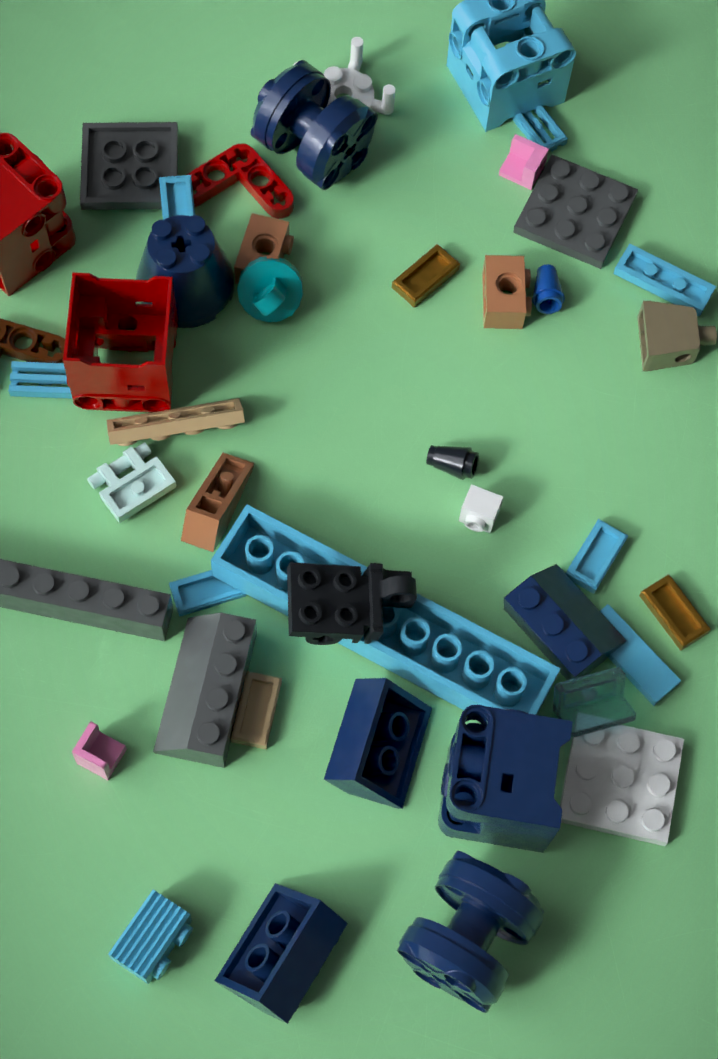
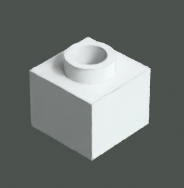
M471 484L461 508L459 522L464 523L470 530L491 533L500 512L503 496Z

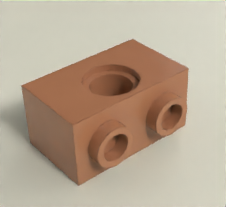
M254 213L251 214L234 265L235 284L239 283L240 275L244 268L255 259L265 256L267 258L279 259L284 258L285 254L290 255L294 236L289 235L288 221ZM268 252V253H271V254H269V255H262V254H260V253Z
M485 255L482 270L484 328L523 329L525 317L531 316L532 301L531 297H526L525 288L530 287L531 274L530 269H525L524 256ZM502 291H510L512 294H506Z

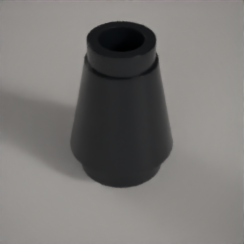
M431 445L426 463L461 480H464L465 477L472 479L477 470L479 453L472 451L471 447Z

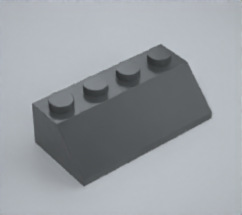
M226 613L188 618L153 750L155 754L225 768L232 731L257 636L255 619Z

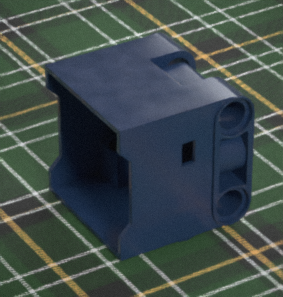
M482 705L466 707L460 716L456 732L448 748L447 761L444 767L438 825L441 831L451 838L543 853L561 826L562 808L554 799L560 747L570 741L573 721L528 714L514 709H499ZM469 720H476V721H479L481 724H479V723H468V724L466 725L465 722H466V721H469ZM449 812V815L453 821L463 824L456 825L450 822L447 817V813Z

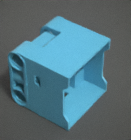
M464 0L453 9L446 65L485 132L500 127L507 119L515 117L516 114H523L537 109V106L546 105L554 107L565 102L576 50L561 28H554L545 14V0ZM506 41L510 42L506 44L504 47L495 49L494 47L495 45ZM545 80H548V81H549V82H547V83L538 85V83H540V82H542V81H545Z

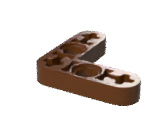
M0 318V358L3 354L26 362L63 363L65 345L63 337ZM21 337H29L33 340L31 346L26 349H18L14 345L17 339ZM55 348H60L61 353H55L53 357H50L48 351L53 352Z

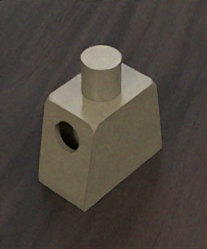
M654 301L642 302L637 319L643 371L690 365L695 362L700 346H714L716 344V327L698 326L695 308Z

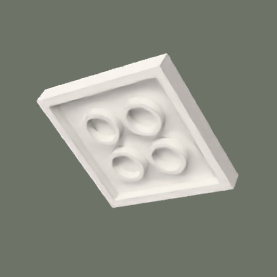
M578 715L575 721L560 803L562 808L561 823L666 846L669 838L684 739Z

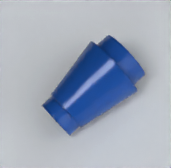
M546 264L537 269L532 302L539 312L552 314L561 309L565 296L556 268L553 265Z

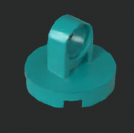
M267 256L259 257L250 262L241 272L237 286L239 302L244 310L255 319L264 322L282 321L290 317L300 306L303 296L302 277L297 268L286 259L267 258Z

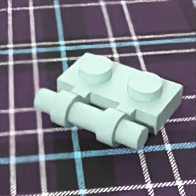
M145 442L136 448L129 447L122 452L123 456L109 465L104 463L97 467L98 472L87 478L94 490L104 483L108 485L107 488L99 492L100 498L119 524L177 487L176 481L157 456L146 463L142 460L152 454ZM130 467L134 469V471L121 479L117 477V475Z

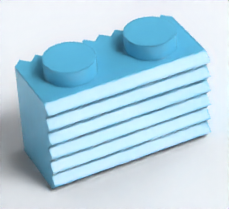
M152 890L108 953L109 957L148 985L153 977L159 980L171 963V960L167 957L174 946L182 947L193 931V927L190 926L192 921L191 914L157 891Z

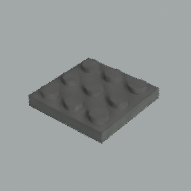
M177 122L83 123L80 186L81 210L162 209L159 177L178 176Z
M551 154L514 226L513 233L601 269L636 198L638 189Z

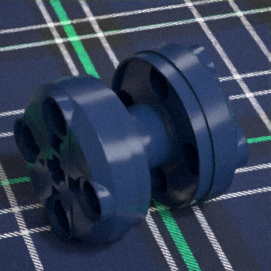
M300 60L294 66L281 72L275 79L269 80L262 87L254 112L251 136L267 149L277 154L288 153L300 145L296 157L298 170L319 188L327 190L334 183L343 179L351 170L358 168L364 161L374 133V125L378 119V114L363 102L354 99L350 95L341 96L327 106L331 94L330 81L322 72L307 61Z
M456 851L452 859L446 863L435 885L438 895L456 910L447 927L435 921L417 917L413 924L408 926L399 941L397 952L422 980L466 1002L475 1009L487 1013L491 1005L497 1003L509 977L507 970L487 953V950L496 936L515 944L527 945L531 937L535 936L544 920V910L531 893L529 886L523 881L462 851Z

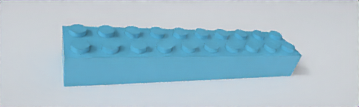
M246 504L211 559L213 577L235 589L241 590L250 597L288 616L287 567L290 562L360 566L361 576L368 567ZM418 593L412 608L382 607L384 633L378 641L372 640L370 644H364L363 635L358 643H352V639H342L338 642L340 645L462 710L471 705H482L499 709L520 710L528 714L537 715L561 669Z

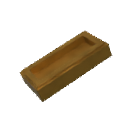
M436 244L392 281L391 288L415 308L459 270L460 263L441 246Z
M669 574L641 591L639 596L680 651L710 632V627Z

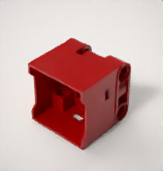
M0 133V289L8 296H11L38 273L46 270L66 251L70 250L75 245L76 237L72 221L63 211L67 203L59 177L14 135Z
M72 273L63 363L67 375V385L70 387L75 406L86 410L152 413L170 410L173 387V348L176 346L178 326L173 277L154 276L149 280L98 278L91 273ZM136 302H152V305L136 304ZM98 348L128 352H149L150 350L154 351V361H147L141 365L101 363L100 356H98Z

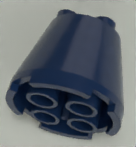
M197 215L172 216L164 220H158L152 225V231L149 234L137 270L136 280H149L154 276L173 277L178 316L177 328L199 327L215 320L216 315L222 311L229 300H232L234 273L230 261L211 229L205 224L204 219ZM141 302V304L152 305V302Z

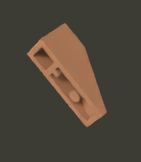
M224 452L221 454L186 509L181 541L214 552L227 530L254 468L253 462Z

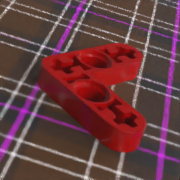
M244 143L233 145L186 174L191 175L193 191L196 190V194H193L194 208L239 181L271 217L276 219L286 218L294 209V199L291 190L251 146ZM216 170L225 174L218 181L208 178V174ZM257 176H264L268 178L269 182L264 186H257L252 183V179ZM274 197L279 202H283L285 200V205H281L280 203L274 204Z

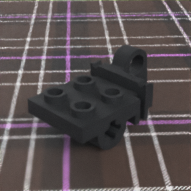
M290 562L287 567L289 636L305 637L306 642L314 645H331L340 642L342 639H352V643H358L363 635L364 644H370L372 640L378 641L384 633L382 607L412 608L417 599L416 580L412 577V572L386 570L383 568V564L370 563L362 576L360 566Z

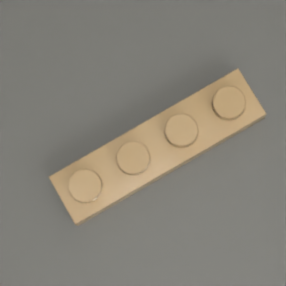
M240 398L106 420L110 445L118 444L119 446L133 445L137 440L149 438L156 441L165 440L171 435L179 433L196 435L202 433L204 429L215 427L231 429L239 423H245Z

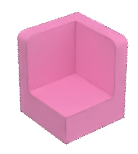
M515 134L511 142L510 152L499 170V175L532 190L545 168L549 149Z
M91 721L72 750V754L78 765L109 780L127 748L126 745L101 733L98 725Z

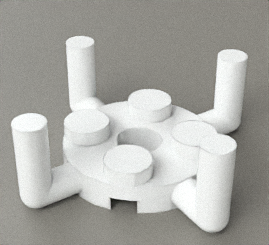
M354 37L351 40V56L348 68L331 66L324 71V76L331 84V94L327 106L337 99L336 96L338 94L345 93L354 99L360 100L377 113L390 115L394 111L396 89L393 85H385L383 87L382 101L374 99V88L371 78L367 74L359 72L363 61L364 41L361 37Z

